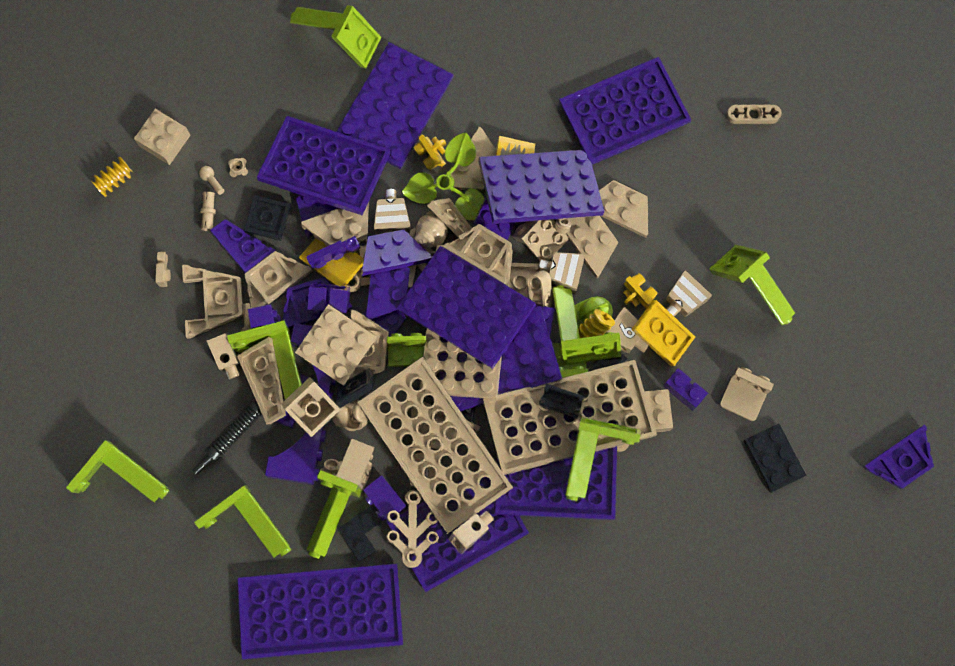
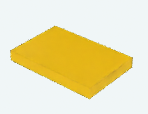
M315 238L300 255L299 259L311 267L306 257L327 246L324 242ZM347 252L342 258L331 260L325 266L314 268L313 270L334 285L346 286L363 266L364 258L356 252Z
M653 300L631 329L670 366L676 365L695 338L657 300Z

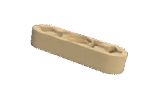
M733 105L729 108L726 117L733 124H774L779 120L782 112L776 105ZM733 111H736V113L740 115H738V117L735 118V116L732 113ZM749 111H757L759 117L755 119L751 118L749 115ZM770 111H773V114H776L774 118H772V116L769 114Z

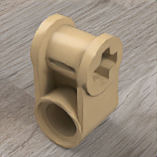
M539 271L527 280L528 299L535 302L537 306L551 307L553 304L551 276L546 271Z

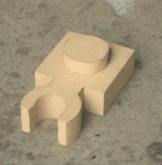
M157 252L156 283L159 287H167L168 281L171 279V272L167 268L168 255L166 252Z

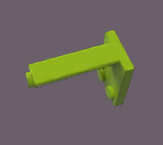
M350 5L346 6L343 14L297 7L290 16V23L334 30L331 37L361 68L367 67L381 39V36Z
M735 245L709 268L713 275L740 283L750 278L779 323L786 325L792 321V316L795 314L794 310L763 266L770 258L767 252Z
M562 285L552 288L564 365L621 357L620 333L608 332L604 335L580 338L572 289H566Z
M285 321L227 335L229 344L235 352L238 351L239 353H243L268 337L272 338L285 400L302 385L291 343L290 330Z
M582 417L565 493L566 498L577 501L578 497H586L599 434L622 439L623 443L634 445V442L639 443L640 429Z
M106 440L66 487L72 493L84 492L91 484L89 480L104 463L154 503L158 498L163 499L170 491L161 481L119 450L113 443Z
M320 470L317 478L321 481V485L332 489L307 547L308 555L317 559L320 556L325 557L349 496L353 495L360 498L362 493L359 485Z
M247 485L241 487L194 522L199 529L202 527L207 529L217 522L215 519L232 505H235L273 558L279 554L283 557L291 551L290 544L255 499Z

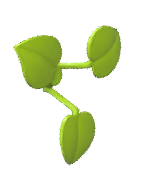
M462 133L454 137L446 147V160L450 163H455L447 174L440 175L434 184V179L430 174L424 172L417 173L409 180L402 193L414 202L427 204L436 199V187L442 190L450 189L461 196L456 200L455 206L466 220H475L484 196L474 188H469L463 194L453 187L454 179L451 176V173L457 168L458 164L464 167L469 166L476 158L475 145L467 133Z

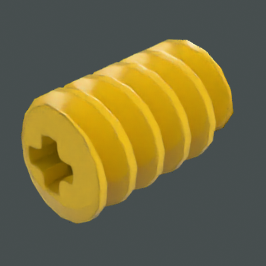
M120 156L118 157L119 164L113 161V168L106 166L107 173L101 170L99 171L101 177L93 176L95 182L92 181V183L104 197L107 196L106 190L111 193L113 192L112 185L118 188V181L125 183L124 176L129 179L131 178L130 172L132 170Z
M595 309L593 314L589 315V319H585L584 323L579 325V337L586 338L604 335L615 325V321L608 313Z

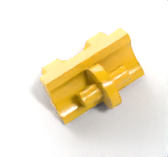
M422 134L418 137L420 141L413 148L420 156L426 152L429 153L430 156L423 161L429 170L437 166L443 167L446 163L441 155L446 152L443 148L447 144L444 139L439 141L437 137L432 138V143L429 137H425Z
M640 273L632 278L629 276L625 279L624 285L627 287V290L623 293L627 299L624 302L626 305L632 302L635 307L641 303L647 309L658 293L653 287H649L645 292L640 288L646 281Z

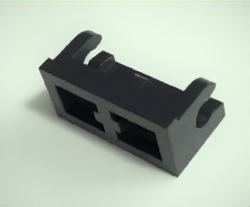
M546 383L540 407L577 419L584 396Z

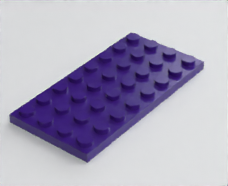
M397 564L238 578L242 659L403 645Z

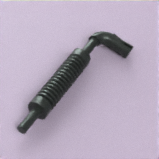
M254 399L248 404L249 407H245L246 410L243 409V412L240 413L241 415H238V418H235L232 421L233 423H230V426H227L225 431L219 434L220 437L217 436L212 445H209L204 450L207 455L192 469L196 475L213 459L218 462L222 454L224 455L228 451L227 449H230V446H233L235 441L241 438L240 435L243 436L248 427H251L254 424L253 422H256V419L262 416L258 403Z

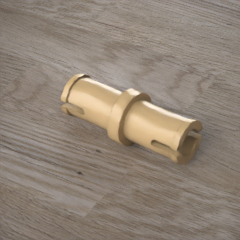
M203 192V203L200 209L202 214L201 230L210 231L213 228V215L216 213L214 209L215 193L207 192L206 194V192Z

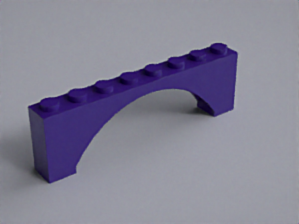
M294 323L291 338L292 345L299 347L313 326ZM313 365L319 387L333 400L334 393H331L332 385H336V380ZM325 425L312 437L306 432L286 451L274 457L269 456L265 476L272 479L314 485V481H318L317 477L320 469H317L318 461L321 462L323 457V450L320 449L321 443L326 440L327 431H324Z

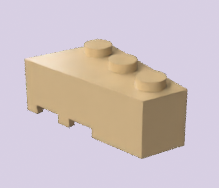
M351 439L343 461H339L335 469L337 477L359 485L363 491L371 473L372 463L369 460L373 459L374 447Z

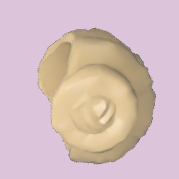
M429 211L426 215L422 216L416 225L415 240L423 247L431 248L441 245L448 235V226L433 211Z
M355 399L343 406L332 417L336 426L343 427L348 431H356L367 425L369 419L358 404L359 399Z

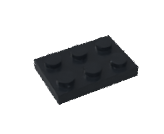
M780 423L744 440L770 493L807 476Z

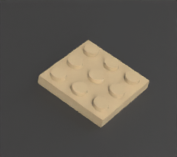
M328 304L295 353L344 386L377 337Z

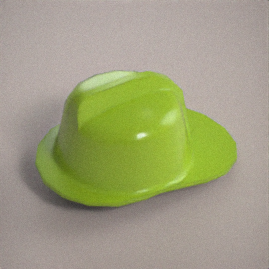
M591 297L574 305L578 328L580 324L584 323L585 319H589V315L593 314L595 309H600L611 317L613 314L612 305L603 297Z

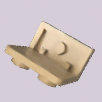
M554 219L526 221L517 227L516 233L512 236L517 242L524 243L539 261L541 259L549 261L554 256V253L568 241L566 234H560L556 231Z
M737 368L733 372L720 406L743 418L754 421L759 414L766 395L772 390L774 384L769 382L770 379L767 377L753 375L752 371L747 368Z

